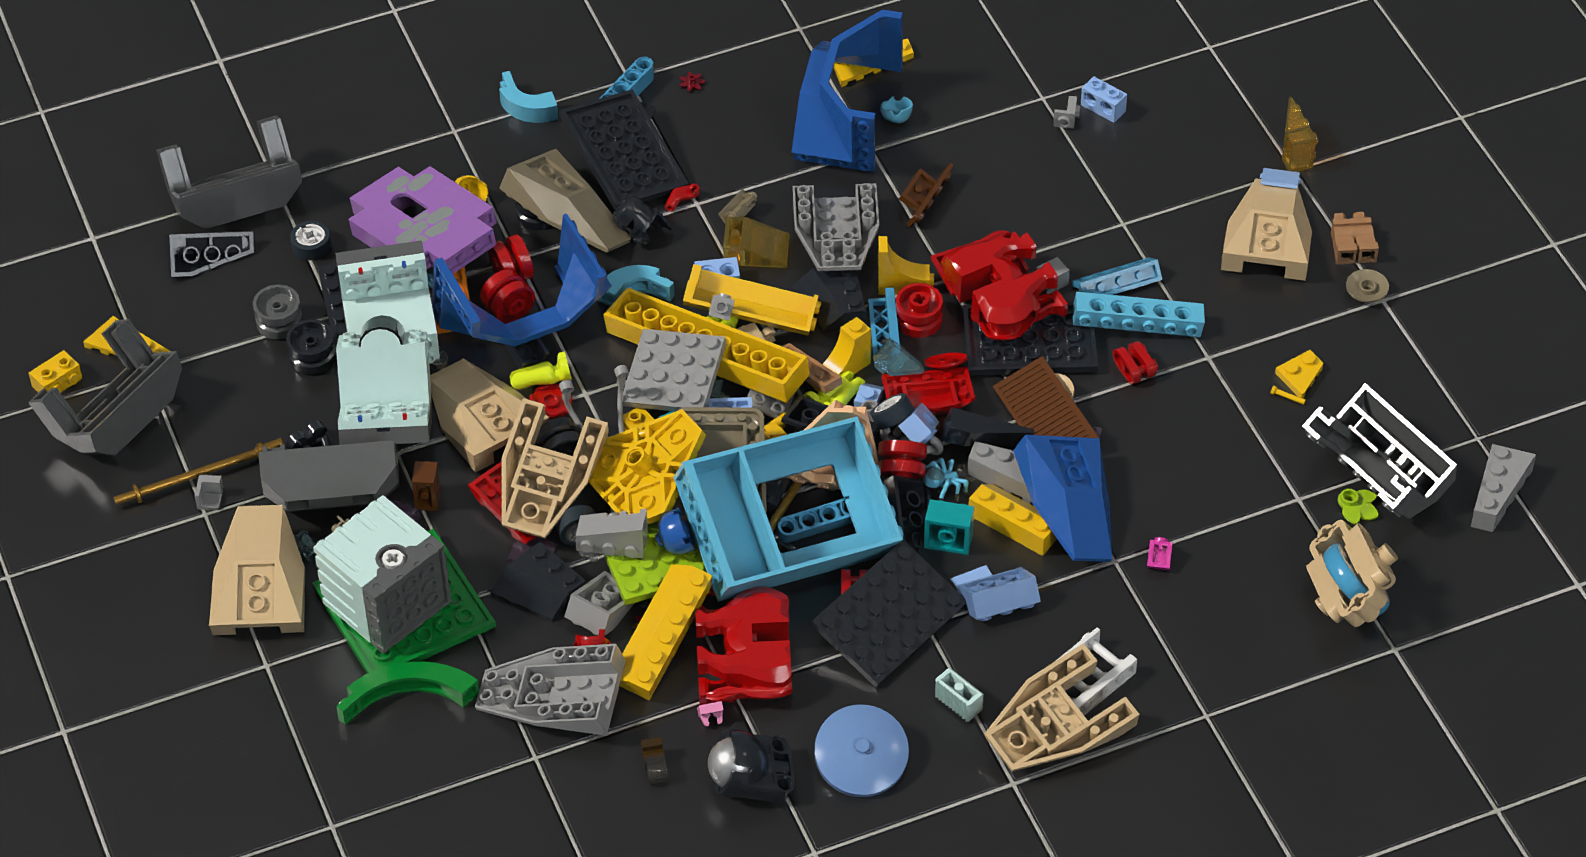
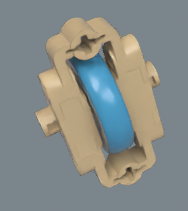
M1338 520L1332 525L1323 526L1319 530L1317 538L1311 542L1309 547L1314 560L1306 565L1319 595L1315 600L1316 605L1336 623L1345 619L1352 626L1358 627L1364 622L1374 621L1388 609L1390 604L1386 589L1392 587L1396 581V577L1390 565L1398 560L1396 553L1386 543L1378 548L1367 530L1359 523L1352 528L1345 521Z

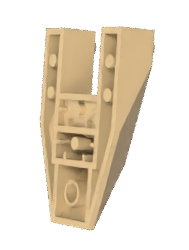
M523 398L502 456V526L545 539L560 520L565 510L571 506L588 484L609 433L608 422L586 417L573 456L535 446L545 417V407L542 403Z
M1084 643L1028 678L985 732L984 736L1012 772L1084 753L1118 738L1137 725L1140 714L1126 696L1092 719L1087 720L1065 692L1095 672L1097 660Z

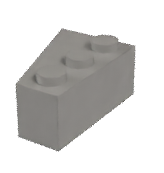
M640 509V513L628 514L627 511H620V515L608 516L607 513L580 515L575 536L576 551L644 558L648 540L647 509Z

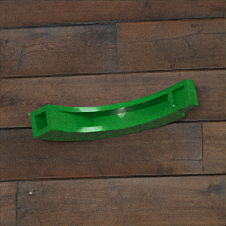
M404 662L388 665L365 674L347 687L348 697L343 698L338 706H336L338 719L346 725L375 701L393 694L411 691L438 694L453 700L464 708L479 693L478 679L460 669L433 662Z

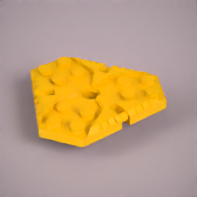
M681 409L645 423V429L643 430L634 427L608 437L589 479V483L615 512L620 514V511H627L628 514L640 513V509H647V523L651 524L659 521L663 515L672 511L679 495L673 478L682 462L697 457L706 434Z

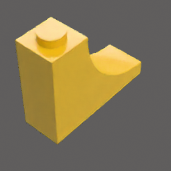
M879 236V295H885V288H894V294L897 295L903 287L913 283H924L934 286V273H930L929 264L913 263L899 257L890 248L887 236Z
M858 317L840 327V335L836 346L822 364L839 376L848 370L855 374L871 363V328ZM811 385L817 392L819 391L818 388Z

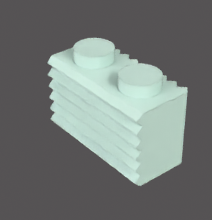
M948 668L936 678L935 698L942 700L945 706L952 708V711L962 716V719H965L966 722H969L982 711L984 694L951 668Z

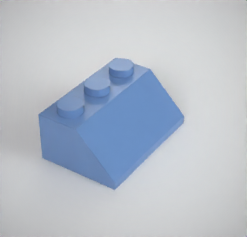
M1022 567L958 585L961 595L967 602L966 607L970 616L979 621L989 620L992 618V615L1010 614L1017 608H1032L1035 603L1041 602L1036 576Z

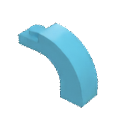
M510 71L502 73L503 81L500 82L499 88L500 102L507 113L519 120L532 123L558 120V107L552 91L538 95L525 94L515 86Z
M647 265L626 266L607 275V279L612 287L598 301L611 306L628 287L639 292L653 294L670 302L674 297V282L660 277L659 268Z

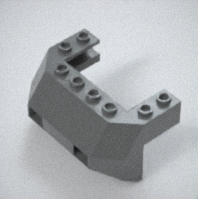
M275 115L256 121L267 161L190 183L181 149L177 144L157 149L156 152L166 187L177 214L203 229H208L286 206L302 183L299 163L291 158L281 118Z
M130 319L115 320L102 333V336L126 368L77 415L57 388H51L48 392L46 389H42L28 402L53 437L81 453L106 456L117 455L174 399L182 371L178 352L153 353Z
M1366 383L1337 416L1319 406L1303 425L1308 431L1306 435L1313 442L1318 443L1323 448L1328 446L1340 456L1337 459L1346 467L1351 465L1354 468L1352 473L1360 480L1365 478L1369 482L1367 486L1374 493H1379L1383 500L1382 505L1390 512H1394L1398 517L1404 515L1409 519L1438 501L1456 480L1457 464ZM1377 431L1381 432L1392 442L1385 451L1371 440Z
M394 440L288 450L285 449V444H282L280 448L267 449V446H262L263 452H259L263 494L277 505H283L284 509L288 512L366 506L372 501H377L382 495L387 497L400 485L397 444H394Z

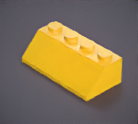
M981 484L969 498V506H974V519L1042 556L1057 540L1033 505L994 484Z

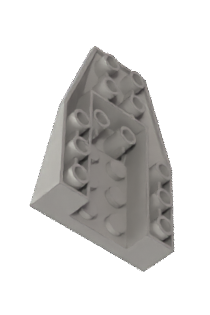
M855 184V197L814 198V185L793 186L795 231L817 270H861L879 229L876 184Z
M617 644L553 647L486 669L475 708L479 711L535 726L607 736L626 660Z

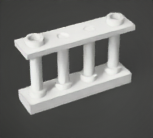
M1099 628L1094 629L1091 633H1086L1081 641L1061 656L1063 657L1084 643L1089 651L1094 650L1114 666L1109 672H1103L1096 667L1092 675L1098 681L1093 685L1088 686L1083 681L1074 685L1082 694L1076 699L1071 698V700L1083 715L1087 714L1136 673L1137 659L1130 654L1124 660L1118 659L1099 643Z

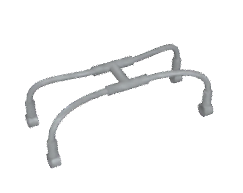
M620 365L614 369L618 385L617 417L619 433L624 432L623 389L626 378L629 376L626 365ZM564 380L559 384L562 399L571 418L579 430L582 431L583 424L575 414L569 401L571 399V392L574 391L572 381ZM675 502V504H674L672 510L676 509V502ZM610 507L611 513L608 516L620 515L619 512H615Z

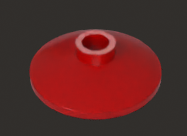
M944 353L931 356L924 362L926 366L931 368L949 369L964 363L968 357L964 353Z

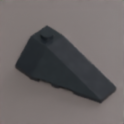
M951 407L937 432V438L961 446H973L975 441L992 446H1017L1025 435H1033L1035 430Z
M892 475L882 482L888 490L887 498L890 505L895 509V519L897 525L902 528L903 540L922 557L925 517L931 499L930 488L922 480Z

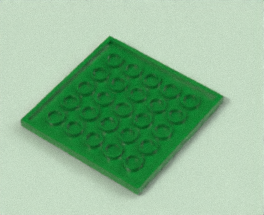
M434 529L427 531L444 545ZM446 546L444 554L446 555V568L448 569V582L452 602L444 606L438 613L427 619L421 626L409 633L403 640L392 646L384 654L323 604L367 674L388 665L420 662L496 627L495 620ZM317 580L312 582V586L323 603L322 598L324 596L321 594L320 589L321 581Z

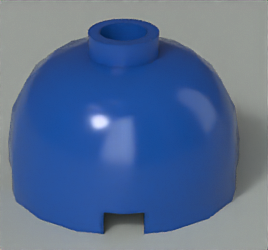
M680 508L674 509L662 516L658 523V533L655 534L660 547L664 546L668 552L679 555L696 550L693 546L695 545V540L688 522L682 521L680 518L684 515Z

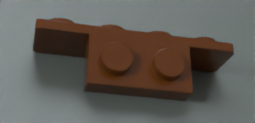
M950 162L937 180L921 168L914 175L899 197L901 202L914 211V214L906 224L908 227L914 222L918 224L925 214L922 211L924 209L927 210L934 202L932 199L933 195L937 196L943 189L941 183H946L953 173L950 170L954 164Z

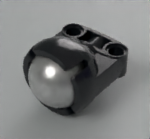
M737 729L726 730L720 735L716 745L709 754L708 770L711 775L713 788L723 796L770 801L775 805H781L794 789L792 754L788 741L782 736L775 735L770 737L751 734Z

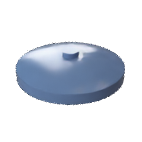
M851 705L834 712L822 724L816 737L814 755L820 774L835 790L853 797H872L889 790L901 778L907 765L909 746L902 726L891 714L871 705Z

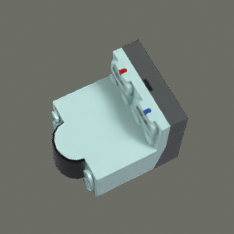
M422 240L335 253L347 332L363 334V337H365L366 334L374 330H388L394 333L399 339L400 345H403V332H409L411 329H421L422 331H427L429 363L439 362L438 337L428 287Z
M380 315L366 321L362 327L361 334L345 332L339 335L336 352L341 404L338 418L340 445L394 440V444L429 442L433 410L427 331L411 329L409 332H405L403 325L397 319L391 316Z

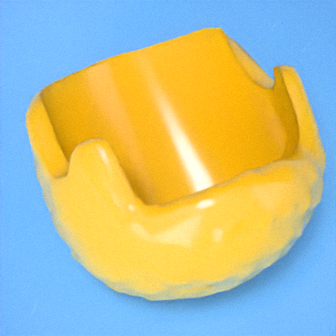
M467 175L457 178L455 183L484 202L487 201L489 192L486 183L476 176Z

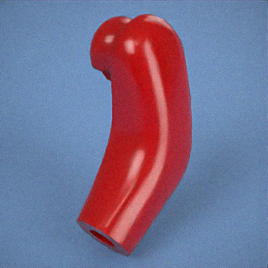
M693 183L688 186L675 188L665 204V209L673 212L679 202L696 198L699 195L700 187Z

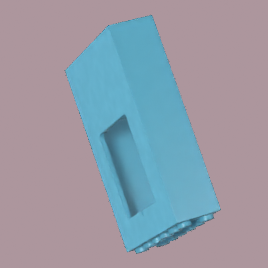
M858 416L682 462L673 478L706 571L712 575V588L717 602L734 598L740 592L753 587L763 586L770 588L884 557L897 544L903 541L902 528L897 525L895 509L890 505L887 498V487L882 484L880 468L873 460L872 447L866 441L865 428L859 422ZM832 466L843 497H848L845 503L856 534L780 553L756 485L821 467Z

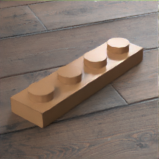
M788 343L783 346L807 356L810 375L805 381L825 394L843 384L841 376L792 344Z

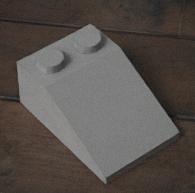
M604 571L571 594L565 618L571 620L576 625L590 630L597 636L599 635V629H605V636L614 630L634 603L624 604L612 574Z

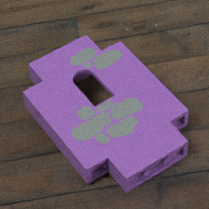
M398 166L350 197L354 216L348 220L353 236L371 248L422 240L426 269L434 268V260L443 257L453 274L497 245L493 228H491L497 224L493 207L431 166L415 176H412ZM416 202L426 208L425 211L414 218L402 212L409 206L415 207Z

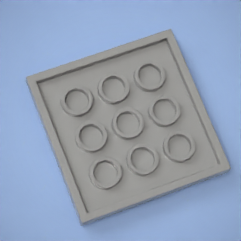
M643 329L623 391V406L666 411H678L684 407H707L727 343L725 336Z

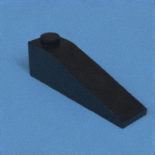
M253 231L165 234V254L170 277L194 276L221 264L254 253Z
M800 395L782 417L781 422L798 432L803 431L828 405ZM870 421L872 434L874 435L878 427L874 422Z

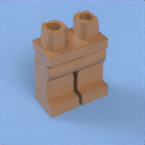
M1356 212L1353 214V218L1346 219L1345 214L1335 213L1331 237L1336 265L1354 264L1356 258L1357 263L1377 262L1379 247L1378 243L1375 242L1371 217H1366L1364 212ZM1362 252H1371V255L1364 257ZM1341 253H1349L1350 257L1342 258Z

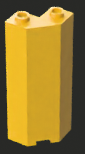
M693 264L683 299V305L710 311L713 295H719V293L731 296V299L735 300L731 317L809 336L810 330L814 331L817 318L813 316L814 314H819L821 302L817 301L819 295L814 294V297L702 270V266Z

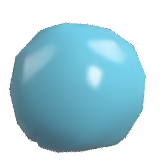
M891 97L888 101H883L880 106L883 118L891 123L898 124L904 123L910 117L913 109V103L907 97H903L900 101Z

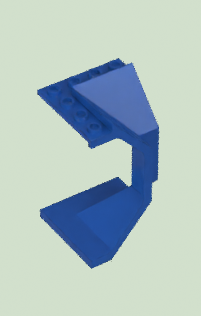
M889 10L877 12L836 36L831 42L822 41L812 49L799 95L791 152L794 154V160L875 172V113L849 109L831 87L829 81L835 62L897 72L902 71L903 13Z
M566 213L563 214L558 265L554 266L555 272L563 283L556 306L504 324L467 299L443 257L434 260L432 309L434 318L442 329L492 342L517 346L569 327L612 285L607 279L605 269L598 264L595 253L588 248L585 237L579 234L575 221H571Z

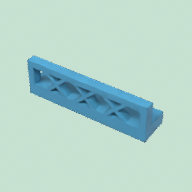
M1145 258L1075 279L1071 282L1073 287L1079 289V292L1114 295L1162 280L1158 259Z
M885 288V298L868 299L874 368L900 366L901 352L894 288ZM873 306H886V309L881 313L873 309ZM880 320L887 324L883 329L875 325ZM881 336L889 340L884 345L877 341ZM884 352L891 356V359L878 360V357Z

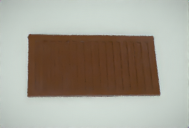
M1043 356L993 386L1016 423L1020 426L1034 429L1033 435L1099 438Z

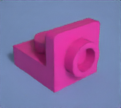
M1162 537L1150 540L1147 568L1170 570L1173 542H1168L1167 538Z

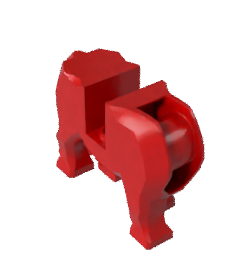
M1004 230L995 231L980 240L948 252L941 260L947 284L956 294L960 303L972 299L971 319L979 324L987 338L1013 340L1021 337L1034 322L1042 320L1049 314L1067 315L1068 303L1058 290L1052 292V294L1039 296L1045 288L1055 289L1058 286V274L1049 262L1033 273L1022 275L1016 263L1012 262L1019 257L1031 260L1036 258L1037 246L1028 233L1019 237L1015 231L1012 233Z
M757 586L740 592L724 607L717 610L706 609L703 605H701L700 609H696L697 638L706 635L723 634L726 651L725 655L715 654L703 646H697L698 675L708 673L722 679L713 681L705 677L698 678L699 705L720 701L731 703L742 698L775 699L792 693L789 599L787 595L773 588Z

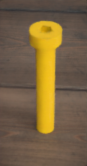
M1273 386L1270 394H1277L1303 405L1306 401L1279 390L1276 386Z

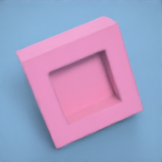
M722 701L697 707L698 716L705 727L709 726L708 718L711 714L716 718L717 725L722 723Z

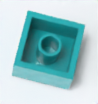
M930 499L925 517L924 548L968 555L973 537L974 506Z

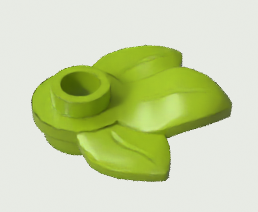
M1345 489L1339 494L1338 504L1343 508L1342 515L1348 522L1358 524L1360 518L1362 520H1373L1378 517V512L1372 505V502L1377 498L1375 493L1369 490H1359L1356 492L1353 489Z

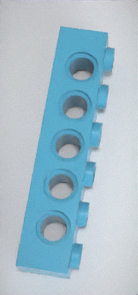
M1076 292L1073 302V325L1201 337L1205 324L1204 304L1086 292Z

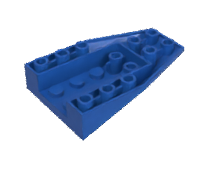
M1025 435L1013 452L1036 510L1073 561L1111 562L1110 503L1100 439Z

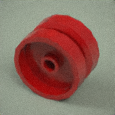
M518 234L507 237L505 243L496 241L497 245L488 250L494 274L501 270L511 269L515 270L524 281L533 278L534 271L529 252Z
M511 269L501 270L490 277L480 293V302L495 318L504 324L523 318L530 311L535 301V292L515 270Z
M913 283L903 287L896 297L899 330L910 337L924 338L935 334L940 329L943 300L938 289L924 283Z
M886 440L878 443V455L884 458L877 462L881 477L889 478L892 475L917 480L925 478L926 465L920 461L927 457V445L906 440Z

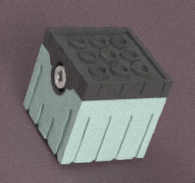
M383 495L377 501H372L360 514H355L348 522L337 527L325 540H320L313 547L314 552L317 554L315 559L316 565L319 568L317 571L319 581H321V594L324 596L322 598L323 604L383 654L421 626L427 619L438 613L444 606L452 602L448 582V569L446 568V555L444 554L445 546Z

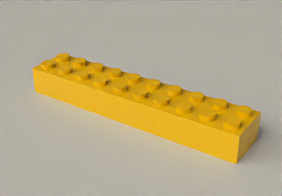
M628 287L603 314L607 333L637 345L639 344L643 329L725 336L727 343L717 376L786 403L810 375L808 358L803 354Z

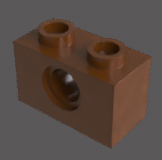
M415 461L412 477L415 510L438 511L441 488L437 462Z

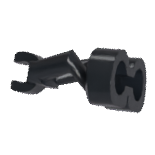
M320 420L313 421L303 431L294 432L286 442L288 449L310 448V444L314 445L317 443H322V446H332L329 437L326 435L327 428Z

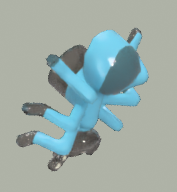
M943 458L936 462L931 461L926 466L927 473L925 478H923V482L926 486L931 487L933 491L940 494L939 500H943L950 484L955 485L954 496L956 502L960 500V483L964 484L963 492L966 497H969L968 481H975L971 476H967L968 471L965 469L964 464H959L954 472L952 471L953 459L946 464Z

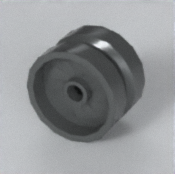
M271 285L261 289L255 295L253 308L257 330L261 335L269 339H285L291 327L303 321L299 295L294 289L285 285Z

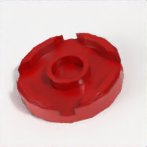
M558 384L539 386L529 397L531 401L544 404L545 414L549 417V421L565 417L569 414Z

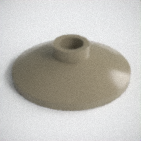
M1362 269L1349 275L1346 281V289L1354 299L1372 303L1382 300L1388 294L1389 283L1381 273L1375 270Z

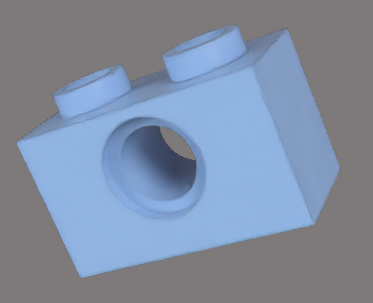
M921 403L898 427L911 441L925 444L938 431L936 426L939 424V421Z

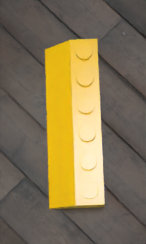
M671 564L622 654L626 662L620 687L650 701L696 616V609H700L712 587L711 574L694 566Z

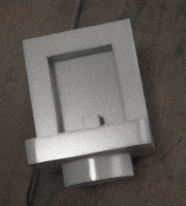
M1069 96L1067 110H1055L1054 127L1074 128L1075 117L1079 118L1080 105H1077L1076 96Z
M723 293L713 295L709 316L727 321L730 320L735 300L731 299L730 295Z

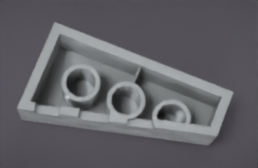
M975 441L968 457V475L987 484L997 485L1011 494L1014 493L1022 497L1023 501L1031 504L1032 500L1014 452Z
M1492 444L1476 501L1471 527L1490 532L1495 530L1506 509L1515 499V495L1524 485L1526 478L1532 473L1536 454Z

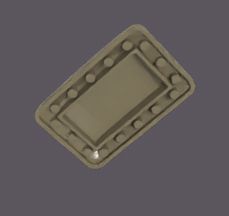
M681 408L706 434L696 458L765 441L764 416L761 410L757 408ZM765 482L757 484L756 487L764 510L767 512ZM678 495L676 509L680 508L684 514L680 517L681 520L689 522L681 497Z

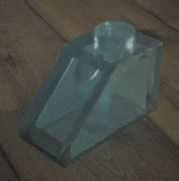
M889 338L873 355L875 368L883 374L886 372L890 376L922 374L924 371L922 363L892 338Z

